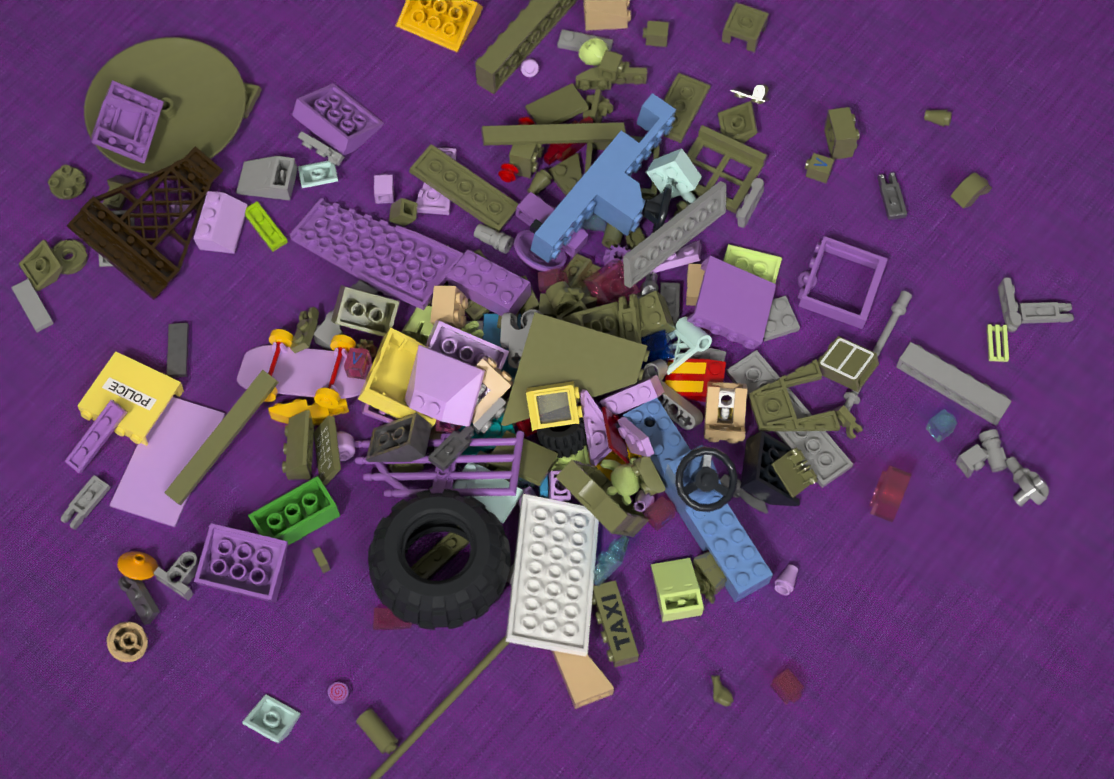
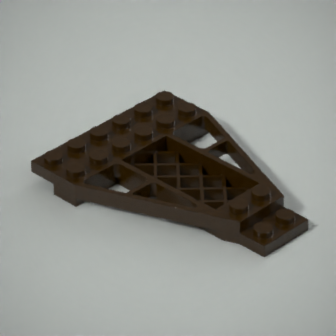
M195 146L183 159L174 162L166 168L99 196H93L67 224V227L150 298L155 300L179 274L207 192L211 184L222 174L223 170ZM158 178L139 199H136L127 191ZM167 180H175L177 188H167ZM164 182V188H158ZM181 192H189L191 200H182ZM121 193L133 205L119 218L100 201ZM155 193H165V201H155ZM168 193H178V200L168 201ZM150 195H152V201H145ZM142 205H152L153 213H143ZM156 205H166V213H156ZM169 205H179V213H170ZM182 205H190V206L183 212V210H182ZM138 208L140 209V213H134ZM195 209L197 213L186 241L174 230ZM157 217H167V225L157 226ZM170 217H178L170 224ZM130 218H140L141 226H131ZM143 218H154V226H144ZM134 230H141L142 237ZM144 230H155V238H145ZM158 230H166V231L158 238ZM168 236H172L184 246L177 267L156 250Z

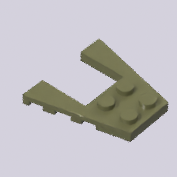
M817 359L806 366L796 369L795 372L787 376L784 375L779 380L748 394L759 431L840 430L834 410L797 419L787 391L788 387L822 379Z

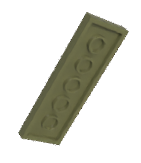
M432 144L410 167L409 172L498 232L502 230L516 213L518 203Z

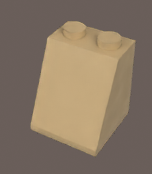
M583 0L586 30L627 28L628 21H631L630 10L627 11L629 0Z

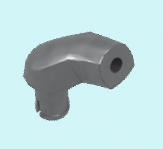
M652 272L651 277L650 273L646 275L645 281L636 294L638 299L658 291V285L656 284L658 276L655 272Z

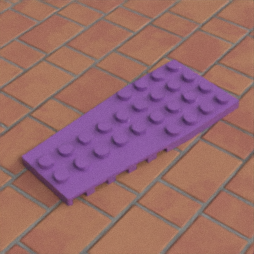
M323 198L314 205L290 233L291 240L371 286L422 310L433 299L434 286H443L446 283L448 274L464 255V253L398 225L392 227L387 221L380 220L379 222L373 220L372 216L367 214L364 216L356 214V210L351 208L345 210L340 208V204L333 203L332 205L326 203Z

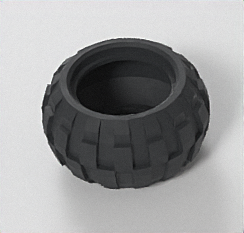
M430 489L416 493L417 497L409 501L402 499L392 507L391 513L386 518L383 517L379 522L368 551L369 575L382 604L400 620L429 630L448 627L449 629L463 626L465 622L472 619L476 620L483 616L503 593L511 566L509 541L496 515L492 512L490 513L485 508V505L474 497H462L458 491L444 489L443 493H431ZM434 532H451L460 535L470 542L469 560L457 575L449 579L433 581L422 578L409 567L405 557L410 546L419 538Z

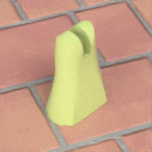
M430 304L424 310L416 307L401 332L422 345H426L434 326L430 323L432 311Z

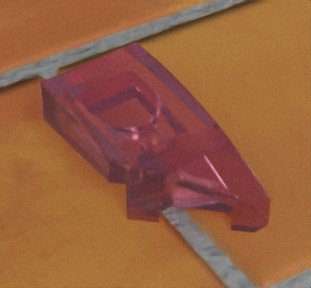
M374 608L373 630L411 628L410 622L406 623L400 620L388 608Z

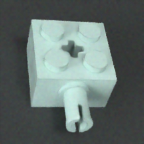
M682 148L652 161L646 173L660 192H663L666 184H670L672 186L671 198L682 196L687 205L697 200L691 191L695 190L702 176Z

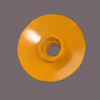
M131 551L119 557L117 567L128 578L146 580L154 576V571L158 568V564L152 556L146 553Z

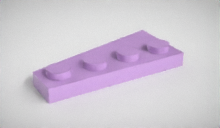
M438 148L456 161V149ZM424 183L416 201L418 203L417 213L449 215L451 200Z

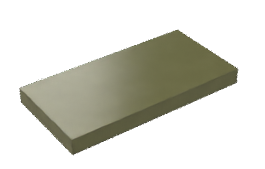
M681 73L677 74L663 100L676 109L674 115L676 119L671 125L670 133L667 136H663L682 143L711 85Z

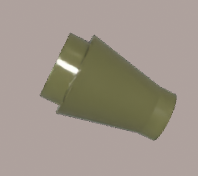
M948 109L926 110L924 120L943 127L949 126L952 112L948 111Z
M543 169L536 172L527 192L537 195L551 184L552 176Z

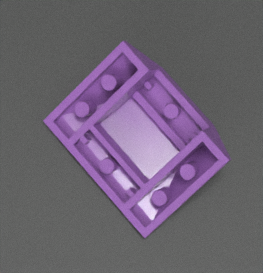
M112 80L101 105L93 129L91 143L144 164L163 101Z

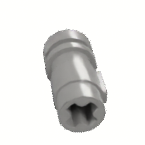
M479 224L474 231V237L494 246V249L504 254L508 253L513 245V237L503 232L499 233L488 226Z
M988 430L979 434L982 448L989 455L987 460L992 472L1006 469L1005 460L1007 458L1004 448L1000 446L1001 440L999 439L998 431Z

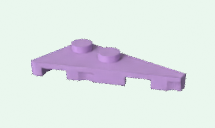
M700 241L680 248L652 270L650 274L700 261Z
M583 389L579 393L590 463L596 466L612 450L608 446L603 413L588 391Z

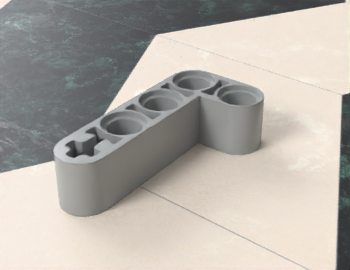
M657 359L648 363L643 369L644 373L641 381L657 374L665 391L662 394L663 399L661 396L657 398L668 416L686 430L701 424L703 421L702 412L662 381L668 370L666 362L662 359Z

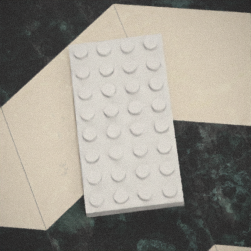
M527 494L522 495L506 642L580 656L587 655L599 520L585 506Z

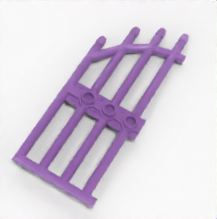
M518 431L516 438H471L472 441L469 446L515 445L514 454L460 455L444 472L436 467L435 472L389 473L384 465L431 463L428 461L429 456L412 462H368L366 457L355 458V463L376 465L380 473H366L363 475V479L367 481H386L393 486L395 490H384L385 497H417V492L429 490L408 489L398 480H434L433 488L430 489L431 493H443L444 489L458 491L460 496H516L524 432ZM452 432L441 434V439H429L427 447H438ZM370 440L354 441L355 448H369ZM512 462L511 471L455 472L456 463ZM510 479L509 488L452 489L454 480Z

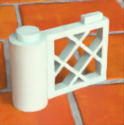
M688 317L680 318L676 323V330L670 332L658 343L655 342L647 348L650 351L648 357L653 361L657 359H662L665 362L666 360H674L668 366L667 375L672 373L697 351L707 350L712 343V338L703 329L687 321ZM678 338L677 344H669L672 339ZM681 348H689L687 352L680 354ZM669 349H676L675 354L667 355ZM663 350V355L654 356L656 352Z

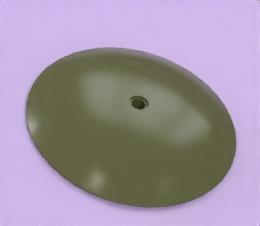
M167 37L138 43L110 59L93 79L84 105L85 124L92 139L93 129L101 105L112 80L163 101L144 164L95 144L105 157L117 165L131 171L151 174L183 159L195 146L210 159L221 152L233 139L241 125L245 113L246 93L238 70L220 51L196 40Z

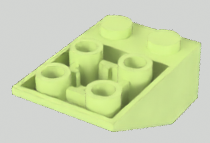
M686 558L651 564L662 622L701 616L704 607L691 559Z

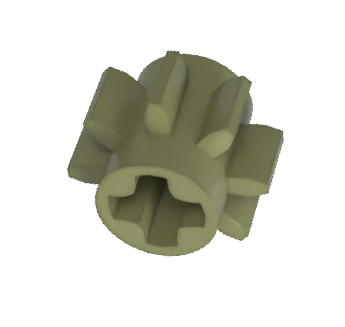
M360 339V343L356 344L354 352L358 356L363 353L361 357L371 362V358L376 357L377 347L373 345V340Z

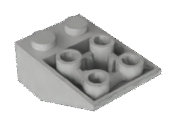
M274 156L245 161L236 193L290 201L297 174L295 158Z

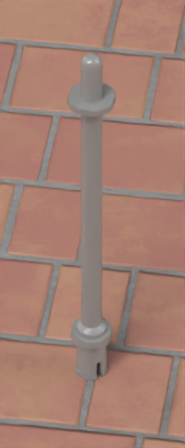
M901 291L896 303L891 307L893 313L872 351L877 353V357L899 316L906 313V307L912 298V295L907 291ZM854 390L844 394L846 399L844 406L849 411L853 404L860 403L859 392Z

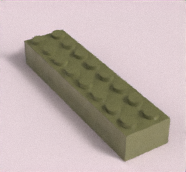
M531 0L526 9L520 11L516 20L510 22L507 30L498 36L497 41L487 48L486 53L482 57L480 56L475 63L477 84L494 95L573 7L577 0Z

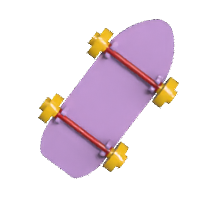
M274 329L269 336V342L272 345L256 347L246 352L237 376L238 384L245 389L251 385L262 370L276 379L279 383L264 402L274 401L277 394L314 397L315 402L320 406L335 408L339 405L340 399L360 395L372 364L363 357H360L353 364V352L355 351L356 342L349 336H333L330 344L333 351L304 349L294 353L290 349L294 336L286 330Z

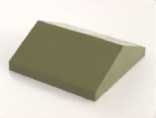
M751 101L718 113L721 133L740 143H745L758 133Z
M45 239L19 263L36 291H40L56 282L63 269V265Z

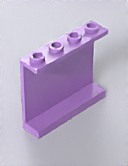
M709 256L702 262L701 269L705 272L695 311L687 318V321L693 323L696 327L705 328L713 334L724 336L729 341L738 342L748 349H755L763 342L776 284Z

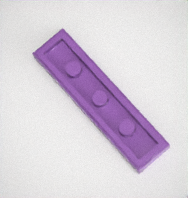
M110 400L66 458L65 462L76 472L82 473L128 412L114 400Z

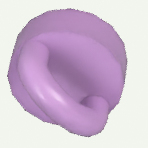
M530 58L525 59L520 66L521 72L526 77H533L539 69L537 62Z

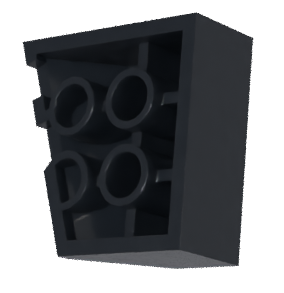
M763 431L746 439L740 488L769 505L799 506V498H796V496L792 498L771 465L789 452L791 448Z

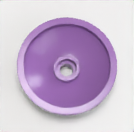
M524 230L517 234L514 239V248L524 263L542 272H556L562 269L566 262V255L563 250H561L556 259L552 258L547 263L530 250L534 233L530 230Z

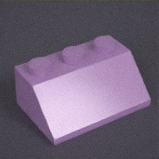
M208 191L193 238L199 250L235 253L248 205L226 193Z

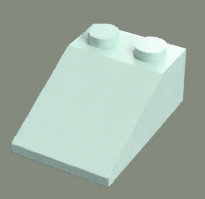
M467 463L462 472L490 470L475 463ZM505 479L456 480L452 489L509 488L510 482ZM517 487L516 496L472 497L483 503L490 513L492 512L501 523H504L521 497L523 490Z

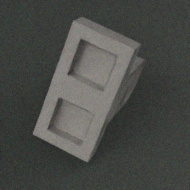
M185 552L177 559L168 572L158 567L154 571V575L157 580L189 601L193 593L187 585L196 575L199 560L193 552ZM188 561H194L191 566H185ZM181 576L178 582H173L175 577Z

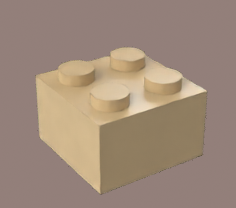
M434 286L431 324L434 325L437 320L459 330L465 327V309L468 308V299L456 286Z

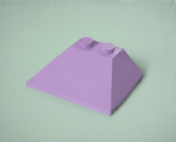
M419 345L404 401L410 409L439 421L470 426L485 370Z

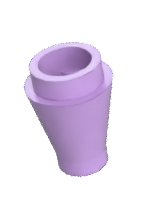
M642 490L635 496L634 508L638 512H643L654 504V496L645 495Z
M788 565L775 581V590L778 593L789 595V593L793 592L798 573L796 566Z

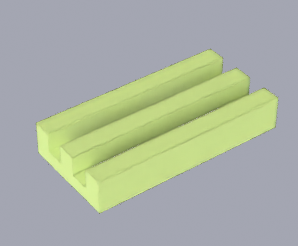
M988 324L987 343L989 361L1008 362L1007 325L1001 327ZM992 331H995L997 357H994ZM1000 332H1002L1003 357H1001Z

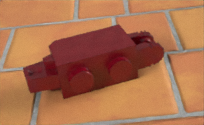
M586 117L579 123L575 120L572 124L594 123L591 117ZM587 143L550 144V147L547 149L548 152L544 155V161L548 165L556 160L562 162L577 153Z

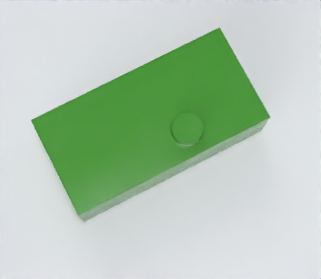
M317 476L248 516L258 535L288 541V545L338 518L340 514L332 497Z

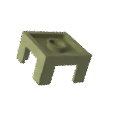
M736 2L724 26L722 42L730 44L731 36L747 41L746 49L755 52L759 36L767 26L769 13Z

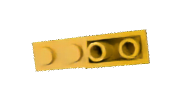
M296 399L287 404L279 403L268 408L271 419L286 424L289 423L290 417L305 410H310L314 426L320 425L327 416L349 412L346 399H340L339 405L335 408H326L316 402L308 406L306 399Z

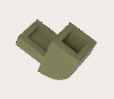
M975 172L956 188L951 197L962 208L972 206L980 195L987 194L992 187L984 177L979 176Z

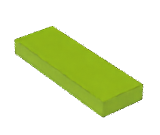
M258 201L246 208L245 217L272 252L288 243L286 237Z

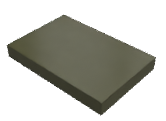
M573 83L525 106L526 111L536 125L559 124L589 109Z
M506 430L502 438H516V434ZM524 438L518 477L541 486L558 459V453ZM515 445L496 446L491 455L514 454ZM488 462L505 471H511L512 462Z

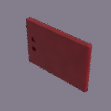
M604 406L602 407L608 446L626 464H629L625 439L621 437L618 431L620 427L618 420L620 418Z

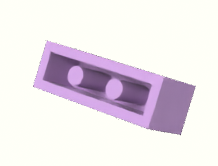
M656 374L607 395L600 400L602 407L606 406L613 414L617 415L653 400L665 391Z

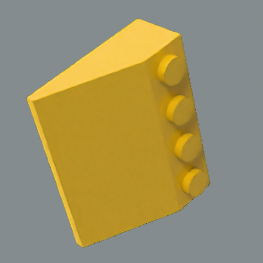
M406 0L396 26L455 52H459L477 23L483 6L472 0Z

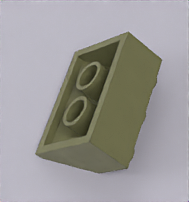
M305 410L290 417L288 425H285V437L288 438L287 443H284L286 461H283L282 470L283 473H286L288 480H311L314 423L310 410Z

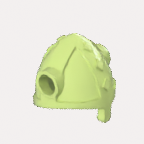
M590 39L581 46L579 57L587 65L599 66L605 51H608V45L601 39Z

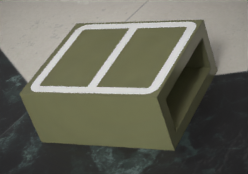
M839 336L834 342L830 343L828 350L818 359L822 376L856 392H859L879 365L877 353Z

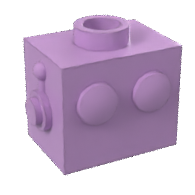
M562 470L551 471L548 474V499L568 502L571 499V492L556 478Z

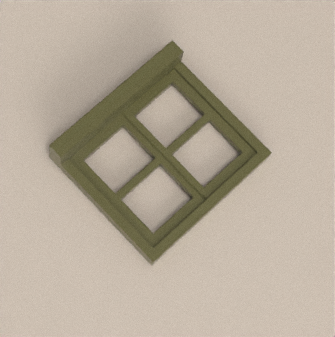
M702 125L699 129L698 137L687 156L694 165L713 173L706 187L697 184L695 190L691 192L701 196L716 184L719 177L741 186L733 200L726 197V209L736 214L746 194L750 191L753 180L762 171L767 155ZM703 146L724 155L716 169L696 160ZM730 159L751 168L744 181L723 173Z

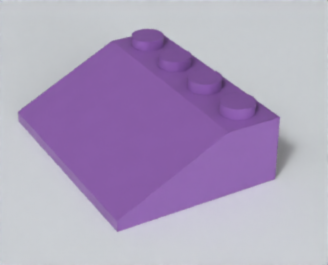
M334 83L297 98L292 114L300 123L343 156L356 151L384 125L381 120Z
M210 523L194 582L199 585L276 603L282 583L288 541Z

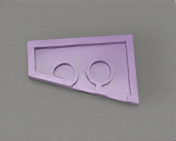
M620 418L618 420L620 425L618 431L621 437L625 439L629 452L645 457L653 455L654 451L649 437L627 418Z

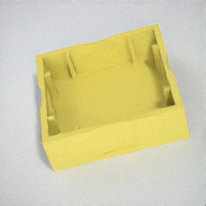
M390 328L383 337L358 400L398 419L417 412L432 425V428L437 419L410 409L404 401L418 346L422 344Z

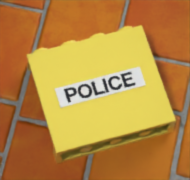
M115 352L78 404V408L84 419L95 421L110 400H114L128 412L114 432L119 436L125 435L136 444L142 443L147 446V434L174 395L180 397L184 390L181 382Z

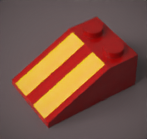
M687 359L672 373L666 374L665 384L687 400L706 402L707 381L723 382L726 362L710 359ZM668 360L667 366L671 365L674 360Z

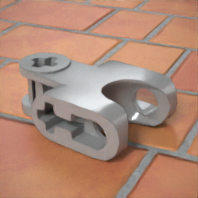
M504 313L502 315L500 343L503 349H509L508 363L513 368H518L519 359H521L534 313L528 316L527 324L523 329L518 328L517 317L514 314Z

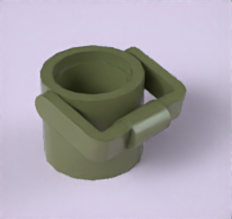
M565 281L553 284L545 293L556 314L563 313L580 302L584 296V292L580 288H570Z

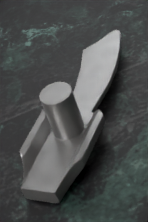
M724 474L720 482L723 486L729 488L730 476ZM737 479V488L733 497H741L751 507L767 514L765 502L741 489V481Z

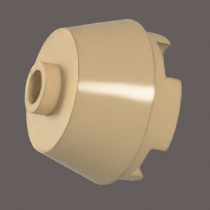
M123 622L115 625L107 636L109 652L113 657L123 662L138 660L147 649L148 640L143 628L133 622Z

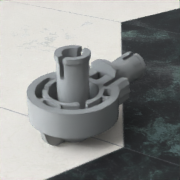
M1010 457L1005 461L1013 474V481L1022 488L1017 495L1013 496L1016 503L1022 507L1031 498L1038 505L1042 504L1049 494L1047 483L1036 472L1023 468L1015 457Z

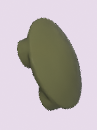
M63 165L52 174L48 180V185L54 196L67 200L73 199L83 192L86 179L79 169Z

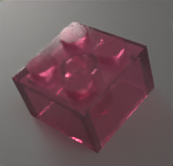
M621 260L610 261L584 280L592 296L597 297L598 306L618 302L619 305V297L625 296L628 301L631 294L640 292L636 284L631 288L624 285V264Z
M890 465L887 472L882 471L869 504L872 507L870 514L893 522L912 474Z

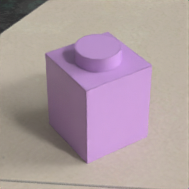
M374 175L376 204L394 203L393 175Z

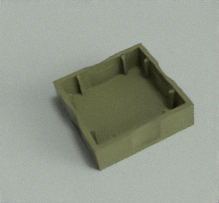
M571 460L556 476L612 534L634 537L649 521L642 512L635 510L632 502L629 506L625 505L622 501V495L618 494V492L615 495L606 493L607 489L613 486L612 482L594 465Z

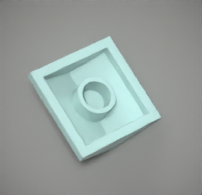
M329 161L298 167L302 188L338 181L335 164Z
M265 694L244 719L243 724L279 743L289 735L301 713Z

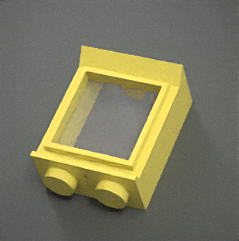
M574 381L527 388L526 396L532 431L541 428L579 424L583 413L582 407L577 405V399L580 398L579 388L574 386Z

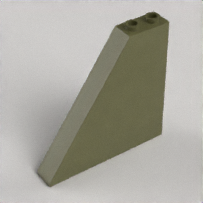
M535 312L501 425L507 426L530 418L526 396L527 388L574 381V386L579 388V392L583 389L587 390L590 396L594 398L636 384L637 380L641 381L644 370L641 369L642 362H647L650 351L646 350L647 345ZM567 392L536 396L539 415L569 406Z

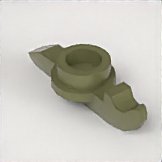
M697 568L694 569L700 593L705 594V598L713 604L715 597L710 589L709 582L703 579Z

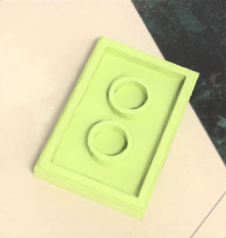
M728 244L724 262L774 284L776 283L782 257Z

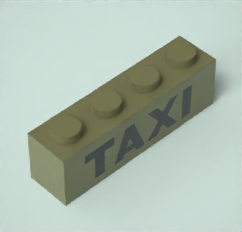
M616 580L593 586L592 606L596 605L598 611L595 613L598 624H602L603 631H601L603 643L608 644L609 650H606L609 662H613L614 667L637 662L639 657Z

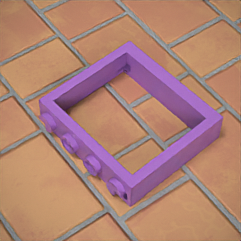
M824 236L821 243L817 242L814 251L817 253L816 258L812 257L809 268H812V270L805 275L803 283L806 286L805 289H800L797 298L801 300L798 306L863 329L887 258ZM824 251L875 269L859 315L808 297Z

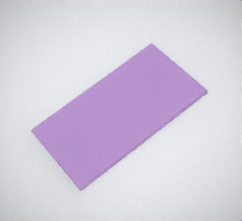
M172 397L147 434L148 445L146 446L142 443L137 445L110 503V507L176 527L189 496L182 505H179L164 492L224 419L226 414Z

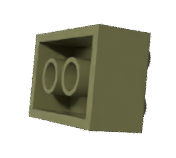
M341 285L331 322L384 337L388 330L393 328L400 301Z

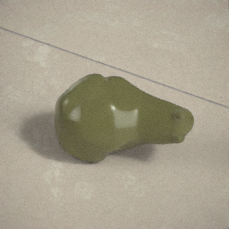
M712 675L714 701L723 706H730L734 702L733 695L722 685L720 675Z

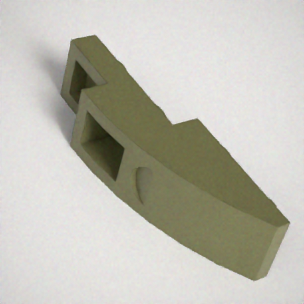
M622 62L625 63L623 72L618 74L616 82H612L598 77L599 66L576 76V89L606 90L611 89V84H646L647 68H629V62Z

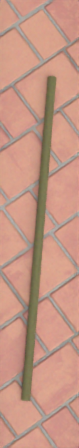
M506 635L368 779H380L510 643L506 642Z

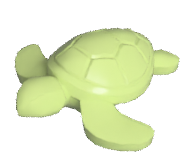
M631 458L629 464H620L615 460H603L601 467L612 470L611 482L613 486L609 487L606 493L615 495L618 492V494L622 495L623 503L629 506L631 503L630 496L638 492L642 483L640 477H636L631 468L634 465L633 461L637 458Z

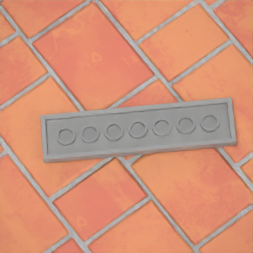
M720 181L715 186H712L706 193L699 196L697 200L688 205L679 214H676L671 220L663 224L662 227L623 256L625 286L631 288L726 213V183Z
M757 350L726 370V374L734 383L747 385V399L749 393L780 378ZM787 388L797 419L812 416L794 393ZM775 431L791 450L796 447L798 450H801L805 456L802 462L808 460L804 466L811 465L807 471L811 468L817 475V483L821 488L853 467V463L826 431Z

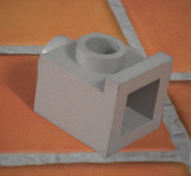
M976 444L958 457L956 465L969 478L974 470L978 471L985 465L984 461L989 455L984 448Z

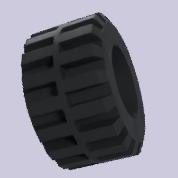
M560 408L544 413L543 417H540V421L570 417V408ZM580 417L579 424L537 429L540 446L558 453V458L571 457L570 455L572 454L576 455L587 444L583 417Z

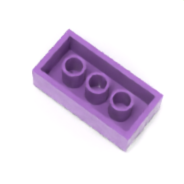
M470 250L464 253L447 276L448 286H456L466 298L500 316L504 313L516 315L532 294L529 281Z

